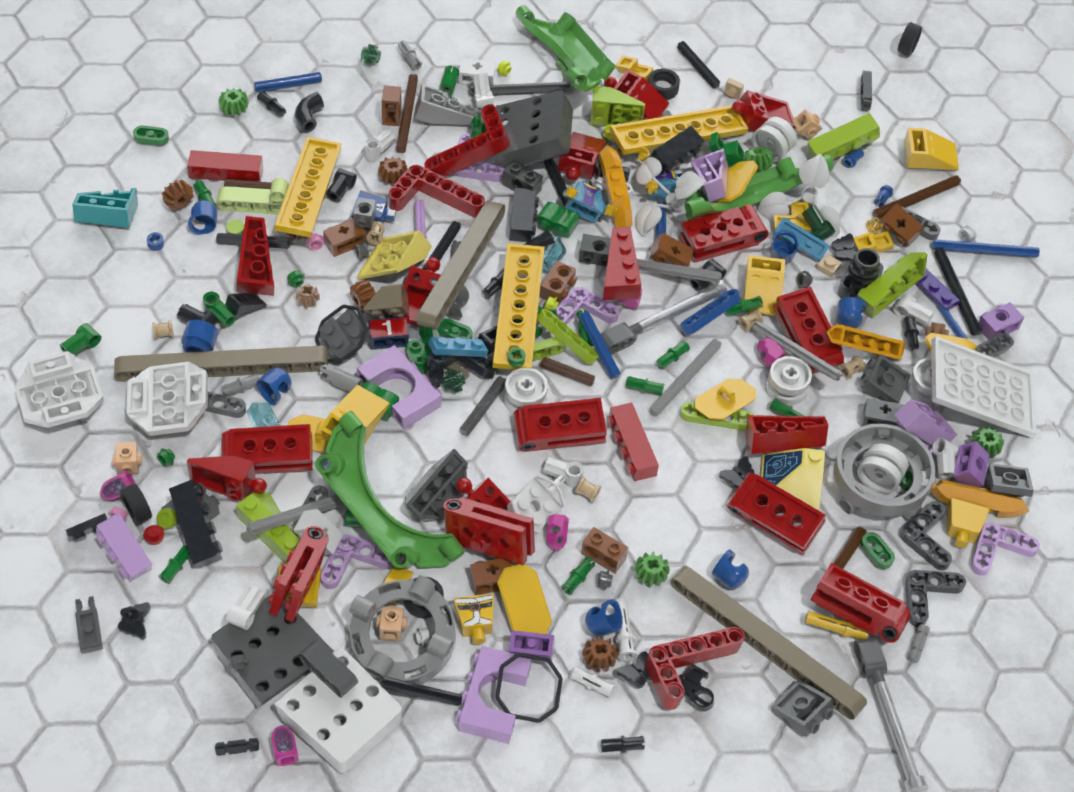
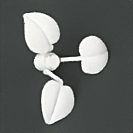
M819 154L801 166L799 170L800 179L803 183L810 184L801 196L787 202L784 193H770L760 202L759 212L773 221L774 215H788L789 208L787 205H791L801 199L804 202L813 203V205L816 204L817 206L816 199L819 193L815 187L822 188L829 179V169L824 157ZM829 206L822 207L820 209L821 214L835 229V234L832 236L839 235L840 216L838 212Z
M653 157L647 158L640 165L636 179L641 185H646L650 180L656 182L668 194L666 196L668 205L654 204L652 206L646 204L640 209L636 218V225L640 234L645 236L648 231L658 224L662 217L660 208H667L669 210L673 208L677 212L682 211L685 208V199L700 189L706 181L696 173L688 171L679 177L676 182L677 188L674 190L675 193H671L655 178L662 170L660 161Z

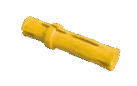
M809 610L805 617V624L840 633L843 637L868 638L869 632L862 628H857L849 621H840Z

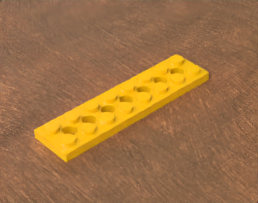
M731 105L611 125L609 131L621 152L625 155L637 153L643 147L648 150H654L689 126H693L704 141L710 140L711 134L718 132L720 137L723 138L747 134L749 128L740 114H735L732 111Z
M312 137L306 138L277 217L275 231L312 237L342 143Z
M507 243L493 368L511 370L532 368L544 247ZM527 260L528 263L523 264L520 261ZM524 274V275H526L527 277H526V278H519L518 275ZM523 289L526 292L518 293L516 290ZM522 304L524 307L516 308L514 305ZM520 319L522 322L514 323L513 320ZM518 334L521 337L518 339H514L511 337V335ZM512 348H521L525 351L526 357L523 366L513 367L508 363V353Z

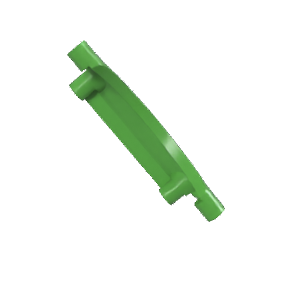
M521 5L517 8L516 17L521 23L553 50L568 67L569 70L566 71L565 76L575 88L588 92L597 87L602 81L601 79L606 81L616 68V65L577 23L576 19L567 12L562 14L558 22L554 21L552 23L535 19L533 12L526 5Z
M825 155L823 157L827 162L830 172L834 167L833 160L829 155ZM791 157L782 159L776 164L777 166L755 173L742 195L731 202H709L703 191L698 189L694 194L686 198L685 216L690 221L737 207L740 209L748 204L755 205L773 192L784 193L803 183L799 176V168H795Z
M353 411L345 413L339 419V424L332 431L325 450L328 455L319 456L316 459L315 467L391 563L397 568H409L415 563L419 568L447 567L461 557L466 550L453 534H431L418 531L397 520L383 507L371 488L365 468L364 446L366 427ZM329 459L331 465L326 470L324 464ZM404 553L406 555V562L402 565L399 558Z

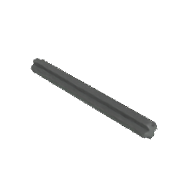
M570 82L489 85L492 94L543 93L559 90L569 92L571 90ZM474 85L469 88L470 95L475 93Z

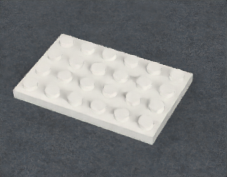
M937 336L931 340L932 402L1031 438L1036 435L1033 372Z

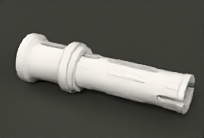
M620 598L616 599L621 608L623 624L622 628L618 631L616 643L619 645L620 651L618 659L627 662L636 659L637 652L633 646L635 638L630 631L627 601Z

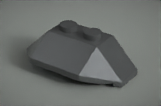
M455 448L436 462L408 493L405 502L407 508L418 519L443 520V504L449 499H460L464 495L457 490L456 483L461 478H467L466 469H468V462Z

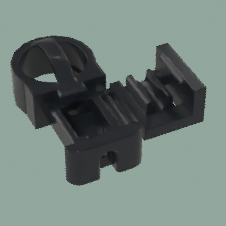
M692 663L684 674L685 679H683L682 674L679 675L685 691L684 696L689 698V704L702 712L708 711L714 705V694L710 689L701 686L700 681L703 678L708 679L709 673ZM707 694L712 700L708 703L698 695Z

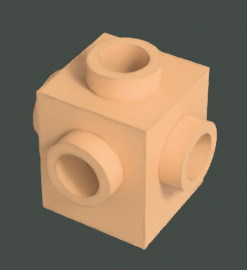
M806 109L792 120L798 134L808 139L816 136L823 129L818 115L812 114Z
M137 442L116 443V454L112 455L113 467H117L118 475L125 471L131 474L139 473V465H142V453H138Z
M396 606L382 607L381 615L377 614L376 627H380L381 640L401 641L402 629L406 630L407 617H404V608Z

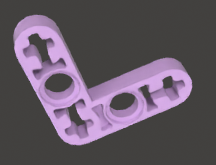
M463 134L460 136L458 144L470 140L471 135ZM477 162L454 174L463 178L499 182L503 180L504 168L498 164ZM475 169H482L483 172L477 173V172H475L474 170H475Z
M583 287L574 288L556 308L557 317L559 319L562 317L561 321L566 325L574 318L577 311L581 309L587 310L607 323H615L619 318V309L606 300L602 301L603 298ZM595 302L598 303L600 306L594 308L590 304ZM567 305H571L574 307V309L569 311L566 310L564 307Z
M986 523L979 535L971 569L977 575H986L992 566L997 546L1031 557L1036 555L1040 543L1036 538L994 523ZM989 531H992L991 538L987 539ZM1005 537H1012L1015 540V543L1007 542L1005 540ZM981 546H988L991 552H984ZM981 559H985L983 568L979 567Z
M346 534L341 538L335 552L330 554L321 573V584L326 589L336 588L351 558L384 569L391 567L393 564L388 558L385 561L381 560V558L385 557V554L377 544ZM347 542L350 543V545H348L346 548L343 547V545H346ZM363 548H369L371 553L369 555H362L360 551ZM341 558L344 560V563L338 566L333 564V560ZM332 570H333V571H334V574H333L334 579H331L330 581H327V578H330V576H331V574H332Z

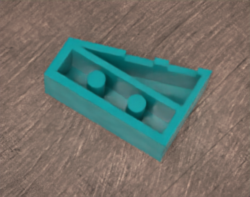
M131 188V191L119 192V189L113 190V193L101 194V191L77 193L72 204L75 222L129 228L138 207L137 188Z

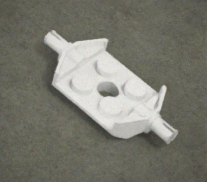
M560 474L554 481L540 475L534 477L507 505L508 511L534 518V535L540 533V530L548 522V517L556 514L560 508L566 505L560 486L566 481V477ZM530 502L537 506L536 512L530 508Z

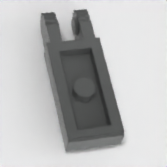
M90 596L88 600L90 609L83 611L82 601L75 599L77 611L75 616L81 654L103 649L99 616L94 596Z

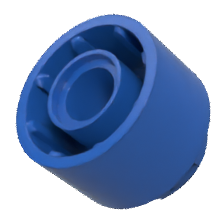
M202 320L188 321L181 339L184 351L186 353L213 351L219 331L212 324Z

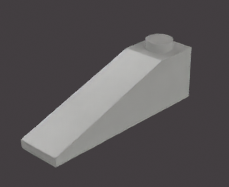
M422 84L415 107V119L430 124L471 125L473 117L477 116L481 110L469 104L464 106L458 102L457 98L452 97L450 99L443 95V91Z

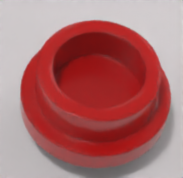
M151 525L145 529L143 536L147 543L158 545L164 539L165 533L161 526Z

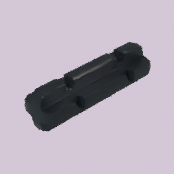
M249 738V741L241 739L228 741L226 744L224 742H217L215 744L217 756L226 755L228 752L229 754L245 753L247 750H250V752L259 750L258 738Z

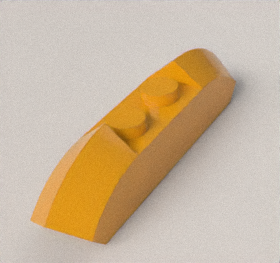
M607 145L599 152V160L609 204L617 208L615 216L612 217L615 227H629L633 225V218L621 160L617 151Z
M835 324L827 331L831 342L840 346L875 355L882 354L887 358L901 360L904 354L905 342L839 324Z
M943 479L934 483L930 489L931 493L946 505H949L951 499L954 498L990 508L989 512L991 513L996 510V517H1017L1030 511L1023 499L1017 495L999 494L989 489Z

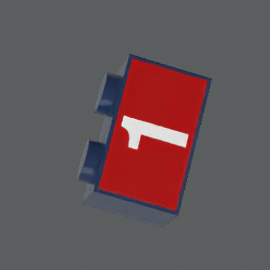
M406 317L368 320V330L372 335L369 338L371 350L387 349L394 345L397 348L406 347L409 342Z

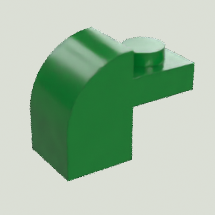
M718 132L711 134L709 142L711 153L724 149L729 168L738 162H743L744 150L738 140L724 144Z

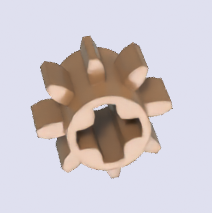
M308 284L300 286V292H296V299H298L299 305L308 308L316 306V301L320 300V294L317 287L314 288Z
M931 322V327L926 326L925 335L930 333L949 335V330L945 329L946 324Z

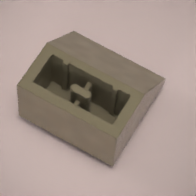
M401 284L382 286L365 305L364 310L372 319L404 317L409 315L408 293Z

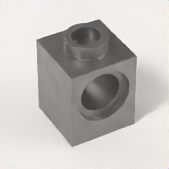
M358 197L353 213L354 226L372 228L376 215V200Z

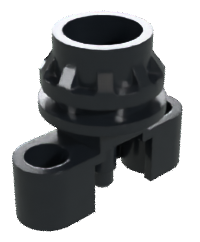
M863 248L853 255L848 264L849 275L842 278L837 294L841 299L857 296L862 288L868 287L871 282L882 275L884 267L880 263V257L876 251Z

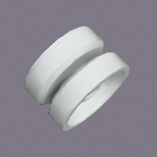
M771 117L753 133L751 140L754 148L761 146L769 148L772 151L774 163L779 162L796 145L797 135L793 127L786 120L779 117Z
M784 356L772 363L767 379L766 390L772 400L776 398L788 406L801 403L806 398L812 379L811 369L806 362L793 356Z
M924 358L914 366L907 388L913 400L936 407L940 404L932 402L931 358Z
M519 368L509 374L505 382L504 401L510 413L513 414L515 410L523 408V406L546 404L548 383L545 376L532 368Z
M874 444L868 449L857 473L862 483L868 488L884 494L893 493L897 490L909 464L905 455L898 449L887 444Z

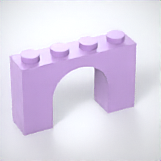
M395 345L357 367V377L363 379V384L365 381L379 386L391 379H401L413 386L414 390L409 396L392 405V417L403 430L441 407L442 394L440 390L434 388L427 376L422 375L418 371L417 366L411 363L402 350L399 351Z
M485 646L481 647L480 653L475 654L473 665L476 667L474 672L470 671L467 684H470L468 691H464L462 697L464 707L463 710H458L456 717L460 732L507 744L510 743L516 715L487 707L481 701L479 692L486 684L498 681L501 664L515 654ZM519 657L507 665L503 670L502 681L526 687L532 659Z

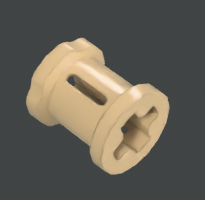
M374 221L372 228H369L366 239L370 244L378 245L382 242V234L385 231L383 223Z
M757 309L752 310L747 316L739 317L738 320L740 327L745 332L750 331L755 322L763 323V317Z
M168 320L166 323H152L155 340L163 336L174 337L172 320Z
M853 356L849 362L840 364L839 369L846 379H850L856 372L863 371L865 364L859 356Z
M583 477L578 483L575 493L582 494L590 498L591 502H594L600 493L601 486H595Z

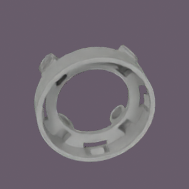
M870 424L852 431L842 441L834 462V478L842 493L839 505L847 514H851L859 508L877 516L894 517L904 515L909 520H912L922 510V503L928 496L935 477L934 460L926 445L911 432L889 424ZM872 436L891 438V441L881 439L872 440ZM874 444L890 445L902 452L907 458L909 464L907 471L911 469L913 482L911 488L905 494L890 499L875 497L865 492L855 481L852 466L857 464L863 457L864 452L868 451L870 446ZM922 471H926V479H929L927 486L922 485Z
M419 575L416 581H390L374 588L364 597L357 595L351 603L349 612L352 613L350 641L358 663L378 682H380L381 677L386 676L421 684L436 676L450 660L456 642L453 613L444 597L435 590V583L429 578ZM396 600H411L423 605L431 613L435 621L436 631L428 644L427 651L420 657L407 662L393 661L388 655L376 651L370 641L369 631L373 617L383 606ZM440 608H443V610H444L445 613H446V614H444V616H445V618H446L447 625H449V626H447V627H445L444 617H443V614H442ZM358 634L360 636L361 645L365 652L363 654H361L362 651L359 645V641L356 642V635ZM426 667V673L422 674L421 672L411 675V678H405L404 673Z

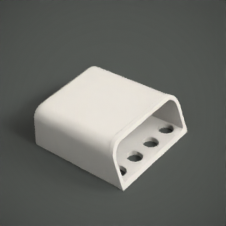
M341 646L333 654L338 659L343 658L346 667L357 677L358 684L340 698L311 672L275 703V706L286 725L292 728L338 772L347 773L399 726L402 719V707ZM309 686L316 689V693L310 697L303 693L304 689ZM290 701H297L300 706L297 710L290 711L287 708V704Z

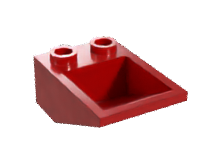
M628 69L618 83L612 76H609L606 81L604 80V87L614 88L645 103L643 120L661 117L662 113L669 106V102L646 79Z
M747 90L739 100L732 104V111L735 114H740L750 131L755 132L771 117L782 118L793 129L796 128L792 121L794 118L789 104L786 101Z
M573 132L571 135L570 151L568 154L559 157L558 170L566 172V177L570 181H576L579 177L592 180L596 162L599 160V152L605 148L607 141Z
M431 257L426 261L427 270L414 266L410 267L404 289L408 293L409 315L404 317H406L408 324L418 326V313L435 286L431 282L432 280L438 281L441 274L434 273L441 266L440 261L435 257Z
M237 456L188 458L187 460L190 480L192 479L196 483L200 482L207 490L227 496L233 501L244 500L252 491L262 494L267 489L266 481L255 477L254 462Z
M489 477L479 483L474 489H472V482L468 478H461L457 481L456 488L460 493L467 494L466 499L508 511L507 505L511 501Z

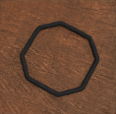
M341 305L320 322L319 328L339 311L346 308L357 310L364 327L359 345L339 360L328 358L330 363L340 364L362 348L368 327L360 308L357 306ZM319 330L317 331L315 336V342L317 346H321L319 342V336L321 333Z
M517 653L501 664L499 668L495 698L505 713L512 714L499 697L504 668L519 657L547 662L558 677L554 708L539 719L513 714L516 715L515 719L540 723L558 710L563 678L549 658Z

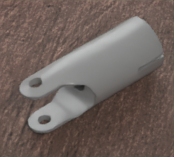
M325 364L320 366V371L323 372L320 378L331 385L351 392L356 385L360 387L363 385V379Z

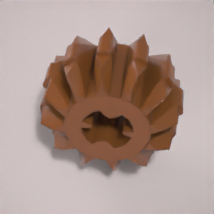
M393 156L391 159L385 157L384 161H380L378 174L381 182H385L386 185L390 183L394 185L408 168L405 160H401L400 157L396 159Z
M175 180L172 184L169 183V186L164 187L165 191L161 193L163 202L173 211L186 207L194 197L192 187L184 180Z
M360 280L350 287V295L354 305L359 307L362 313H365V305L376 292L370 282Z
M602 635L598 640L593 636L591 641L585 643V648L582 650L584 664H589L590 670L596 667L598 673L601 671V668L607 672L610 666H615L619 653L617 652L616 644H611V638L604 640Z

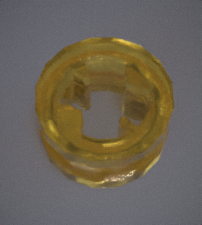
M873 217L866 222V228L872 235H876L883 230V223L878 217Z

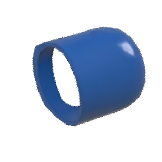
M206 200L196 202L192 206L191 217L188 219L189 229L197 235L214 231L218 215L216 206ZM192 220L204 222L205 228L202 230L195 228Z
M781 230L775 233L770 247L771 258L785 259V264L793 260L799 245L795 233L788 230ZM787 235L794 239L795 245L788 240L781 239L775 241L778 236Z
M855 297L840 299L836 312L837 324L855 329L860 327L863 322L862 313L866 310V302Z
M281 368L269 370L256 382L259 393L270 405L278 403L281 399L280 392H288L292 385L289 374Z
M731 549L727 550L712 571V575L727 588L737 589L747 580L749 569L744 563L737 567L732 565L735 553Z
M611 599L603 602L601 609L593 607L588 610L585 616V624L592 635L600 637L617 632L622 628L623 616L620 605L616 600ZM608 605H611L615 610L611 615H606Z

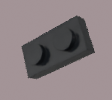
M101 514L66 529V536L69 542L73 540L78 542L85 539L87 534L96 533L97 525L107 520L106 514Z

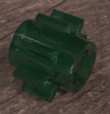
M368 44V47H363L361 59H364V64L374 66V62L379 63L381 51L377 50L378 46Z
M456 369L444 372L446 376L443 377L442 384L445 390L451 391V393L454 392V394L462 391L461 386L466 383L462 372H457Z

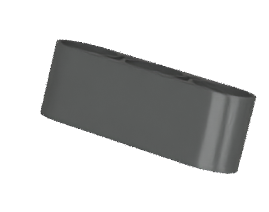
M314 640L298 654L303 664L338 697L342 698L358 684V679L354 673L318 640Z

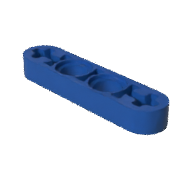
M737 289L728 290L688 317L680 324L685 335L695 333L740 302L741 296Z

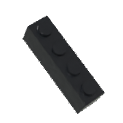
M191 479L169 488L193 565L202 568L222 560L221 552H223L219 540H216L215 533H217L214 523L210 522L208 516L210 509L208 504L204 503L202 497L204 490L201 484Z

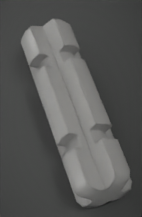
M924 624L919 625L908 655V660L914 663L919 662L930 628Z

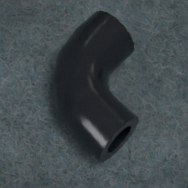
M318 92L306 96L296 106L294 117L298 127L304 133H309L315 129L317 122L312 114L324 108V102Z

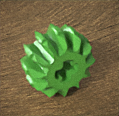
M226 89V92H221L218 99L221 112H225L226 116L232 114L233 117L235 114L241 116V113L246 112L249 105L246 92H242L241 89Z
M767 147L749 148V150L745 151L743 161H755L758 165L756 171L761 172L772 167L773 154Z
M989 425L986 428L981 426L978 430H975L970 439V442L976 441L992 459L1001 453L1004 445L1002 433H996L997 429L991 430Z
M654 551L651 555L645 552L643 557H639L634 568L637 579H642V585L646 582L649 583L650 588L653 586V583L660 586L662 581L665 582L670 572L668 559H663L662 554L656 556Z

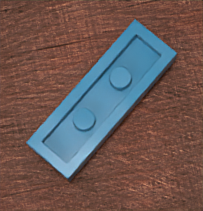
M783 217L773 233L775 234L781 230L795 233L799 243L798 249L818 262L821 261L830 246ZM787 235L778 236L781 239L788 240L793 245H795V241L792 237Z
M430 337L428 342L434 355L486 357L488 349L482 339Z

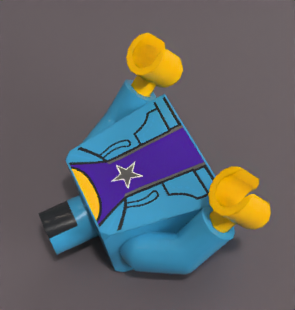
M643 147L638 151L639 161L643 162L650 157L648 149ZM674 170L671 172L667 171L664 174H658L655 178L667 190L675 193L676 182L684 173L675 174ZM650 180L645 185L648 200L656 198L666 199L668 194L656 182Z
M590 180L579 181L576 185H571L563 191V196L568 198L565 208L575 211L580 217L595 223L601 214L612 217L616 214L617 208L610 204L605 205L602 199V192L593 187Z

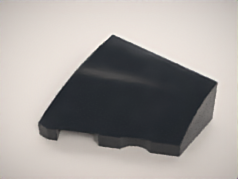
M545 230L523 245L546 247L555 243L552 234Z

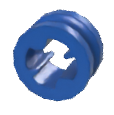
M153 232L147 236L149 249L158 251L164 247L162 234Z

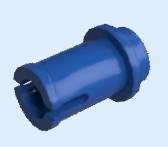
M860 148L855 149L851 154L846 155L843 160L844 165L848 168L854 167L856 162L864 156L863 150Z
M889 185L882 186L880 193L874 199V204L877 205L881 201L878 207L885 205L888 198L893 196V188Z

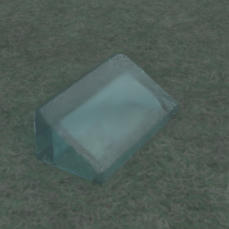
M558 235L554 236L555 243L549 245L544 253L542 273L548 274L555 261L561 262L567 250Z
M252 403L247 410L253 427L280 426L269 403Z

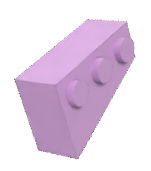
M724 149L691 160L693 172L706 181L701 190L707 200L715 202L726 197L728 164Z
M910 399L894 414L898 419L897 424L901 428L910 431L931 445L938 438L951 442L958 435L934 406Z
M120 513L97 525L95 536L106 550L111 561H114L119 567L117 569L123 579L127 578L129 582H132L152 570V562Z

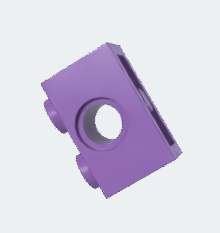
M1011 302L999 305L995 310L987 311L980 316L981 332L988 340L1001 333L1010 334L1020 329L1024 316Z
M976 441L960 445L953 477L962 484L976 487L983 486L989 453Z
M512 630L509 653H525L546 657L553 661L555 637L549 634Z

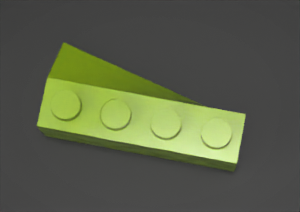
M870 113L865 114L807 141L808 152L812 158L821 154L822 156L829 155L832 159H835L880 138V127Z
M914 252L901 257L893 267L887 268L884 274L871 282L868 287L862 288L858 292L857 298L866 302L865 312L874 318L925 276L928 254L925 252Z
M269 492L262 494L252 493L236 505L238 519L246 526L250 522L281 513ZM288 523L255 534L285 563H288L287 558L290 550H295L300 541Z

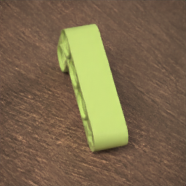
M275 178L272 181L271 189L221 187L218 192L216 206L222 211L279 214L288 190V182L283 178Z

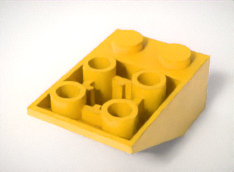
M908 128L904 139L907 168L959 170L956 144L927 129Z
M748 255L745 268L744 299L747 300L761 296L763 307L757 308L761 314L776 316L772 307L777 303V297L783 293L785 259Z
M356 385L330 412L320 430L328 437H331L333 429L339 424V419L345 413L353 411L366 427V443L390 403Z

